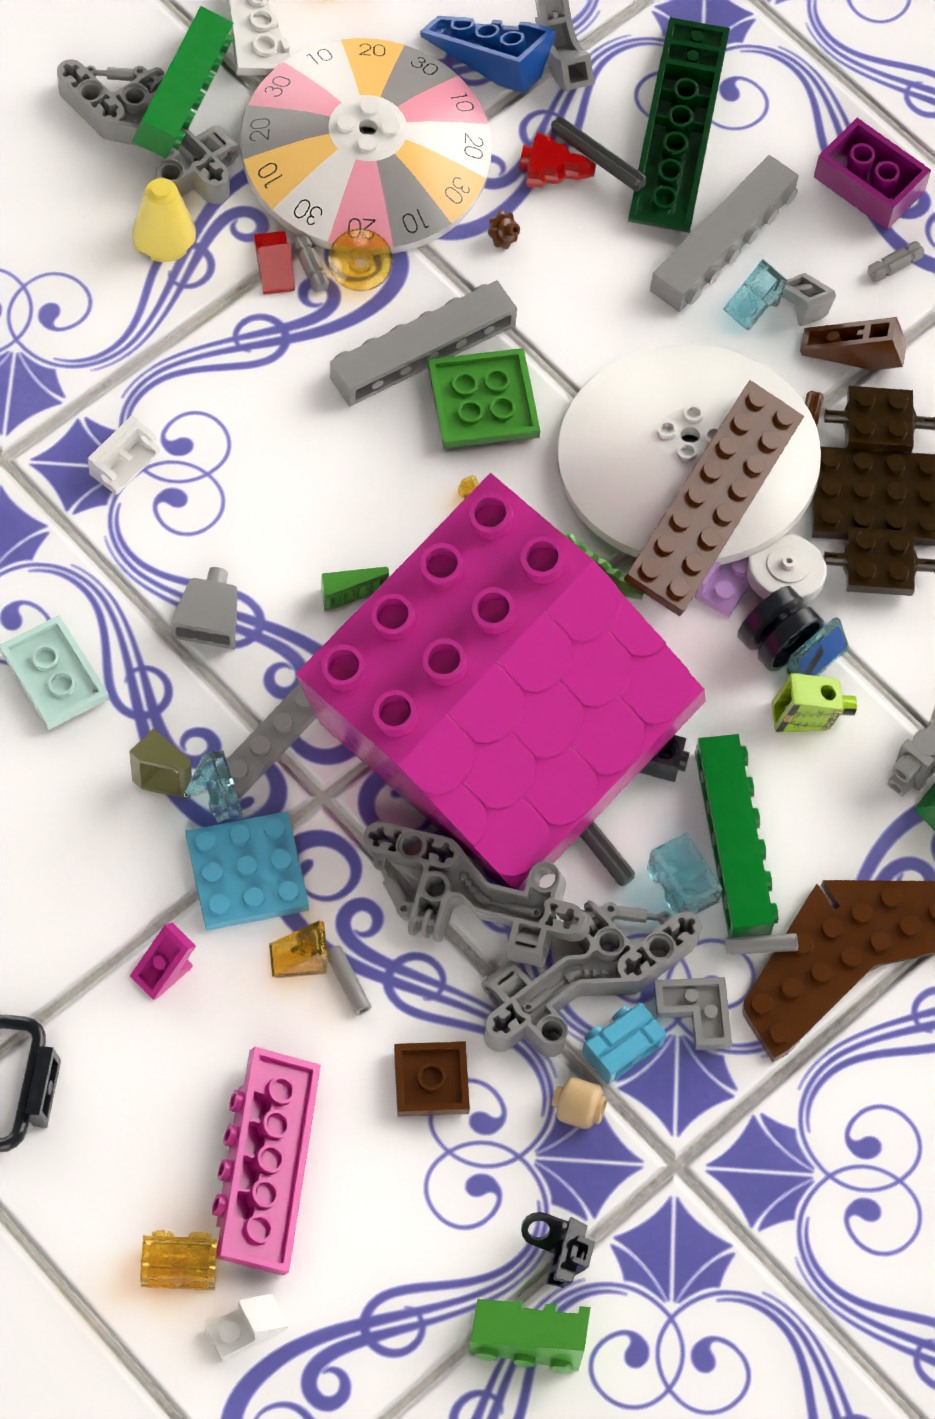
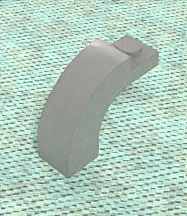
M535 0L538 16L535 17V23L555 29L556 36L547 59V65L558 86L564 91L594 85L591 56L582 49L577 40L572 24L569 1Z

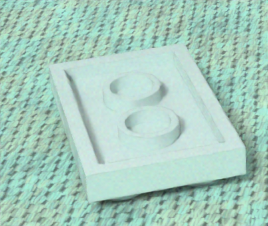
M60 615L0 644V652L48 731L109 700L108 692Z

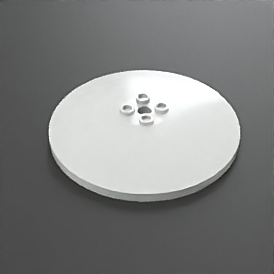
M686 344L655 347L626 356L610 364L589 380L577 393L564 416L559 433L558 470L566 497L581 520L605 542L637 558L749 380L753 381L804 415V418L715 562H721L720 565L747 558L771 546L791 530L805 513L816 490L820 472L821 449L816 424L808 407L794 388L773 370L752 358L723 348ZM685 435H694L699 440L694 443H690L683 441L682 437Z

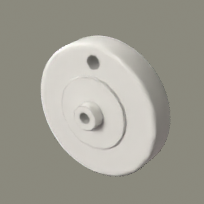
M785 534L771 546L748 557L746 576L752 589L761 598L765 599L781 587L791 586L804 599V605L814 600L820 594L827 576V565L822 553L812 543L799 536Z

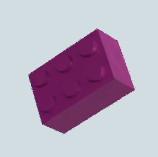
M857 117L819 154L814 178L888 230L925 192L931 169Z

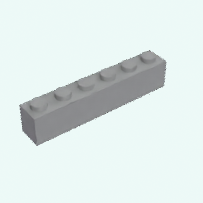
M768 155L653 272L650 291L679 312L688 303L690 305L694 304L701 295L703 287L707 283L713 284L719 277L722 268L727 263L731 265L737 259L741 248L746 243L750 245L755 241L762 226L765 223L770 225L777 217L779 209L784 204L789 205L795 199L798 193L796 185L799 175L771 155Z
M498 280L488 285L482 284L461 298L455 297L434 311H426L417 319L405 325L399 324L392 328L390 332L378 338L366 340L358 348L349 352L339 353L330 361V379L348 406L351 407L428 369V359L455 356L516 326L517 307Z

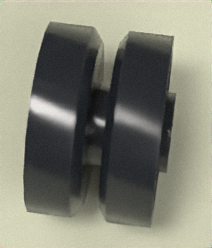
M791 586L781 587L761 601L742 622L737 637L748 649L752 651L759 649L758 659L772 672L780 670L801 655L819 635L824 625V620L813 608H802L804 599Z

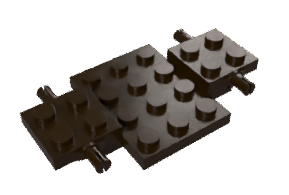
M848 386L847 405L844 411L827 409L824 411V423L843 424L845 429V448L820 446V472L816 490L812 497V538L844 540V553L824 551L823 557L826 565L843 566L846 575V592L913 596L916 572L935 573V559L918 558L914 545L935 546V454L912 453L915 429L934 431L935 417L916 415L913 407V390Z

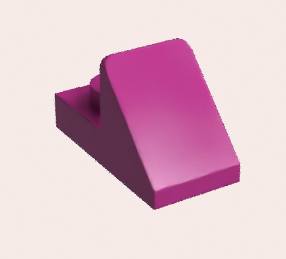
M173 922L166 924L132 971L130 977L155 1000L191 970L193 965L188 958L196 948V945Z

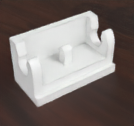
M131 415L88 457L89 475L117 495L161 452L160 447L154 442L157 436L139 422L135 416Z

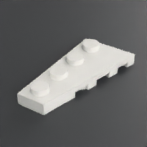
M227 0L229 20L234 22L231 28V36L234 37L232 44L236 75L267 76L279 64L291 57L289 52L290 46L287 39L283 38L279 21L276 14H273L271 11L269 0Z

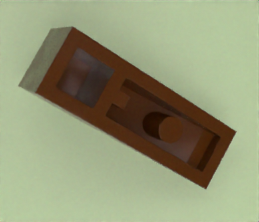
M897 317L804 328L800 352L801 355L868 370H881L903 367L907 342Z

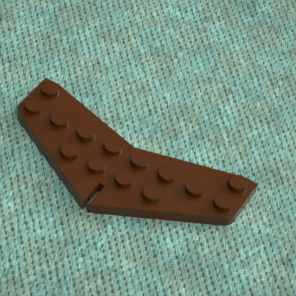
M823 880L821 886L835 906V910L819 885H815L786 934H797L798 950L774 952L742 1006L743 1017L772 1063L788 1055L800 1043L801 1039L869 972L882 965L935 954V881Z

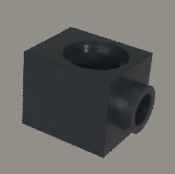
M674 735L658 752L667 753L672 758L662 759L656 754L639 773L675 782L678 770L683 772L686 770L690 752L684 751L687 738Z

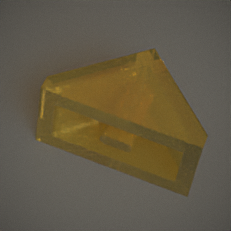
M323 921L314 922L269 944L272 977L283 978L327 974V945Z

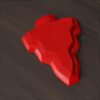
M537 132L532 146L523 145L519 170L527 172L526 187L542 188L546 183L559 184L564 179L581 180L594 177L596 163L583 155L570 153L566 145L554 142L552 136Z

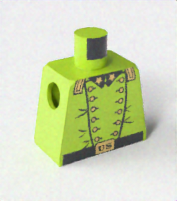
M790 673L771 702L774 729L777 733L826 731L831 729L840 715L854 716L857 711L856 696L842 695L841 683L838 679Z

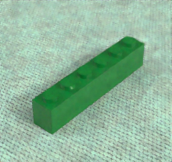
M200 6L148 106L132 142L167 159L172 148L179 149L186 134L181 129H189L196 114L191 109L198 111L205 96L201 89L206 92L208 91L215 76L210 71L212 70L217 73L224 58L220 51L226 54L234 37L229 35V32L234 22Z
M739 734L698 738L695 758L728 937L771 935L774 924H777L779 920L778 908L776 903H771L769 892L772 891V877L770 871H765L763 860H766V845L764 839L758 838L757 828H760V814L758 808H753L751 797H754V783L752 777H747L745 766H748L746 746H741Z

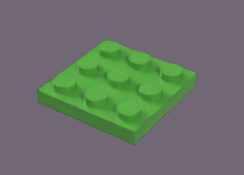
M524 348L428 359V371L443 449L540 438V426Z

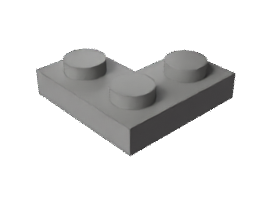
M725 977L655 980L654 996L657 1018L692 1017L695 1050L731 1048L732 1039Z

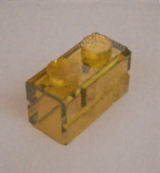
M156 1230L152 1232V1236L143 1235L140 1268L141 1287L215 1291L218 1239H212L211 1235L205 1232L189 1233V1237H174L173 1232Z

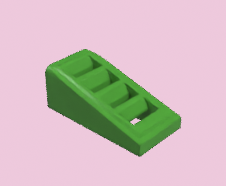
M385 566L321 574L324 611L372 595L389 578V568Z

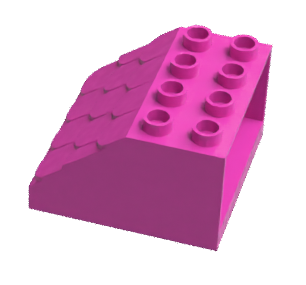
M491 472L296 673L319 723L440 832L446 837L453 839L466 855L503 887L520 891L525 889L531 868L536 863L542 861H549L554 864L706 702L705 689L666 645L662 637L620 592L617 585L601 567Z

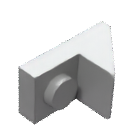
M807 273L777 284L779 295L795 305L799 326H804L826 317L836 298L835 290Z

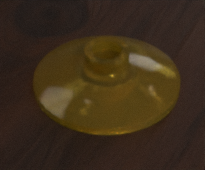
M352 229L341 234L332 244L328 258L329 268L335 280L343 287L353 291H369L380 286L389 276L392 268V252L385 239L376 232L368 229ZM357 259H363L366 262V266L358 268L354 262Z

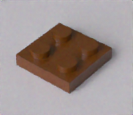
M466 1041L394 1044L397 1117L469 1114Z

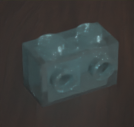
M688 832L651 850L647 865L648 873L655 883L661 884L666 892L664 894L665 900L673 912L689 911L697 914L719 903L723 888Z

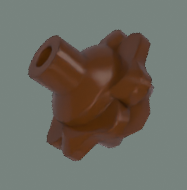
M501 210L496 217L490 219L488 235L492 238L494 246L509 249L511 243L518 240L520 226L514 221L513 213H506Z

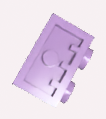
M748 557L720 565L721 562H714L698 588L695 598L723 615L730 617L750 588L746 576Z

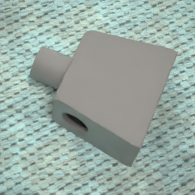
M211 567L209 568L206 580L191 578L171 620L172 638L235 650L238 595L235 585L226 584L228 572L225 569Z

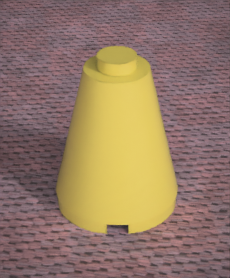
M154 179L146 186L132 227L133 244L138 252L151 256V260L157 262L178 260L187 254V250L195 242V225L176 185L169 179Z

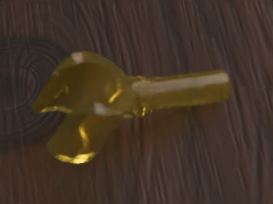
M474 475L460 481L458 493L463 500L479 485Z

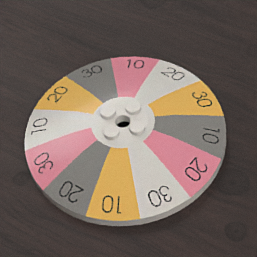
M369 38L341 39L325 42L296 53L279 64L263 79L253 93L243 117L241 129L242 164L247 181L261 205L276 221L299 237L307 235L313 244L342 253L355 255L395 254L424 246L440 238L457 226L473 209L486 185L490 169L492 146L489 124L482 106L469 86L459 75L436 58L418 49L392 41ZM371 127L376 132L372 135L363 134L360 129Z

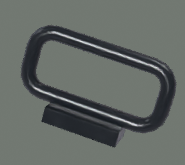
M4 1014L0 1015V1029L27 1031L31 1034L32 1041L13 1129L8 1136L0 1138V1152H8L16 1148L24 1140L29 1122H31L33 1127H48L61 1065V1059L54 1047L45 1046L46 1033L43 1026L37 1020L26 1016Z

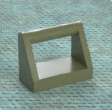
M153 728L129 751L132 781L142 790L184 799L190 798L193 795L191 760Z

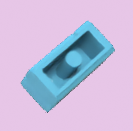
M640 1002L633 1008H630L629 1005L622 1007L613 1015L612 1023L605 1028L598 1025L584 1037L586 1041L583 1045V1056L608 1085L664 1045L667 1035L665 1030L656 1019H653L651 1013Z

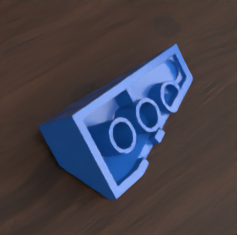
M437 16L420 31L422 38L492 82L521 93L526 92L542 77L556 36L555 29L531 22L520 21L518 26H505L502 20H492L491 24H477L473 18Z

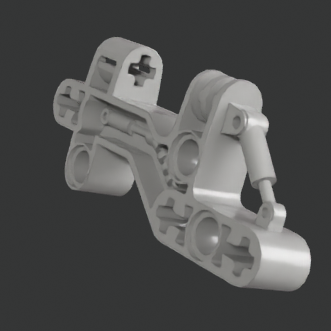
M69 59L62 61L57 67L60 96L102 138L141 147L132 142L164 77V71L159 67L147 70L143 66H137L134 69L107 67V70H97L92 65L85 67L77 60ZM96 76H107V80L131 82L118 91L111 92ZM217 125L212 126L197 136L189 129L182 128L181 131L186 133L178 150L172 148L167 159L163 158L164 160L158 164L156 168L157 179L165 178L171 180L176 185L181 197L194 189L209 203L221 204L225 202L230 195V175L227 167L239 156L240 146Z
M379 821L371 823L364 831V844L376 856L374 867L382 873L385 879L383 885L395 905L397 913L401 918L409 920V935L415 936L418 932H421V937L429 938L430 935H433L434 941L441 942L445 936L454 908L459 905H466L481 920L512 927L506 950L507 959L542 968L547 960L553 937L577 942L584 939L590 930L589 919L580 907L573 903L562 901L566 889V881L560 870L549 861L536 863L531 868L525 889L520 891L489 883L460 846L449 837ZM385 836H387V838H388L391 842H393V843L396 844V848L394 847V845H393L392 843H388V842H384V841L381 842L380 845H378V844H377V841H378V840H384ZM422 842V848L419 853L408 855V849L413 843ZM434 850L444 856H449L450 852H452L454 856L453 858H446L444 862L439 855L434 854ZM388 861L423 870L414 902H408L396 877L390 876L387 870ZM554 874L555 881L551 886L547 888L540 887V880L544 875ZM438 883H445L444 892L440 896L432 897V888ZM430 904L431 906L439 909L438 915H436V911L434 909L428 908L426 910L427 905ZM575 916V918L578 920V923L571 924L569 929L561 921H572L573 917Z
M588 900L584 904L585 910L582 911L589 919L590 930L584 939L577 941V944L583 949L585 954L563 957L533 981L513 961H508L481 982L484 992L497 1007L486 1020L484 1041L487 1047L496 1052H505L523 1038H526L541 1055L546 1057L559 1055L565 1048L568 1025L558 1011L579 996L631 995L642 991L696 948L702 929L701 920L697 915L689 911L679 912L672 917L668 911H663L660 914L647 913V909L617 906L612 902L598 907L594 902ZM573 918L572 921L563 920V922L569 929L570 925L577 924L578 920ZM624 920L646 923V920L659 921L661 926L639 943H632L613 921ZM609 943L615 946L617 950L606 952L600 945ZM661 949L666 953V956L656 957L651 954L650 950ZM639 969L638 975L634 974V972ZM508 1027L507 1033L505 1034L502 1030ZM546 1031H553L560 1038L550 1041L544 1038L542 1034Z

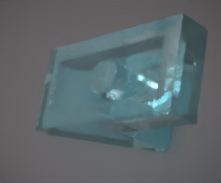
M762 259L723 310L743 328L750 330L769 305L777 308L788 279L766 260Z
M224 750L208 752L202 755L184 794V797H191L208 792L210 797L208 799L209 809L212 815L216 817L217 823L243 817Z

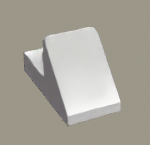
M272 1294L241 1299L238 1301V1309L205 1325V1330L222 1362L288 1328V1324Z

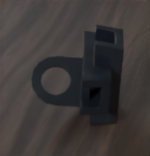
M535 1212L526 1216L522 1221V1237L527 1243L553 1254L546 1284L564 1288L573 1283L574 1277L589 1268L595 1242L585 1238L588 1225L570 1217L569 1221L547 1213ZM544 1221L549 1226L548 1233L543 1237L532 1236L528 1232V1228L533 1222Z

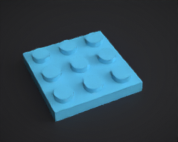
M288 811L185 831L206 931L309 911L308 897Z

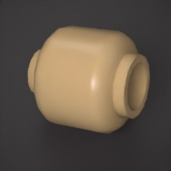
M573 1077L566 1081L564 1087H556L552 1106L557 1108V1118L560 1122L587 1130L594 1123L600 1124L608 1098L603 1096L600 1085Z

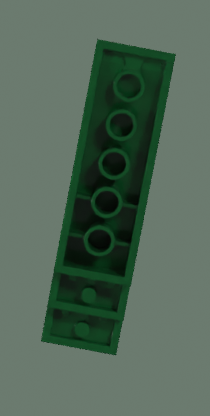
M669 18L638 171L646 176V185L633 193L628 222L690 233L730 28Z

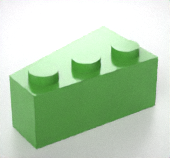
M477 1299L469 1352L476 1353L477 1358L486 1361H497L498 1357L512 1359L515 1365L522 1367H534L535 1364L550 1366L549 1369L557 1373H571L572 1370L579 1371L585 1351L591 1307L579 1306L578 1313L557 1312L558 1306L556 1304H545L543 1311L525 1308L523 1302Z

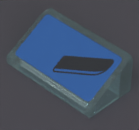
M838 617L828 622L790 656L786 668L788 675L790 673L819 676L848 650V641L841 620Z

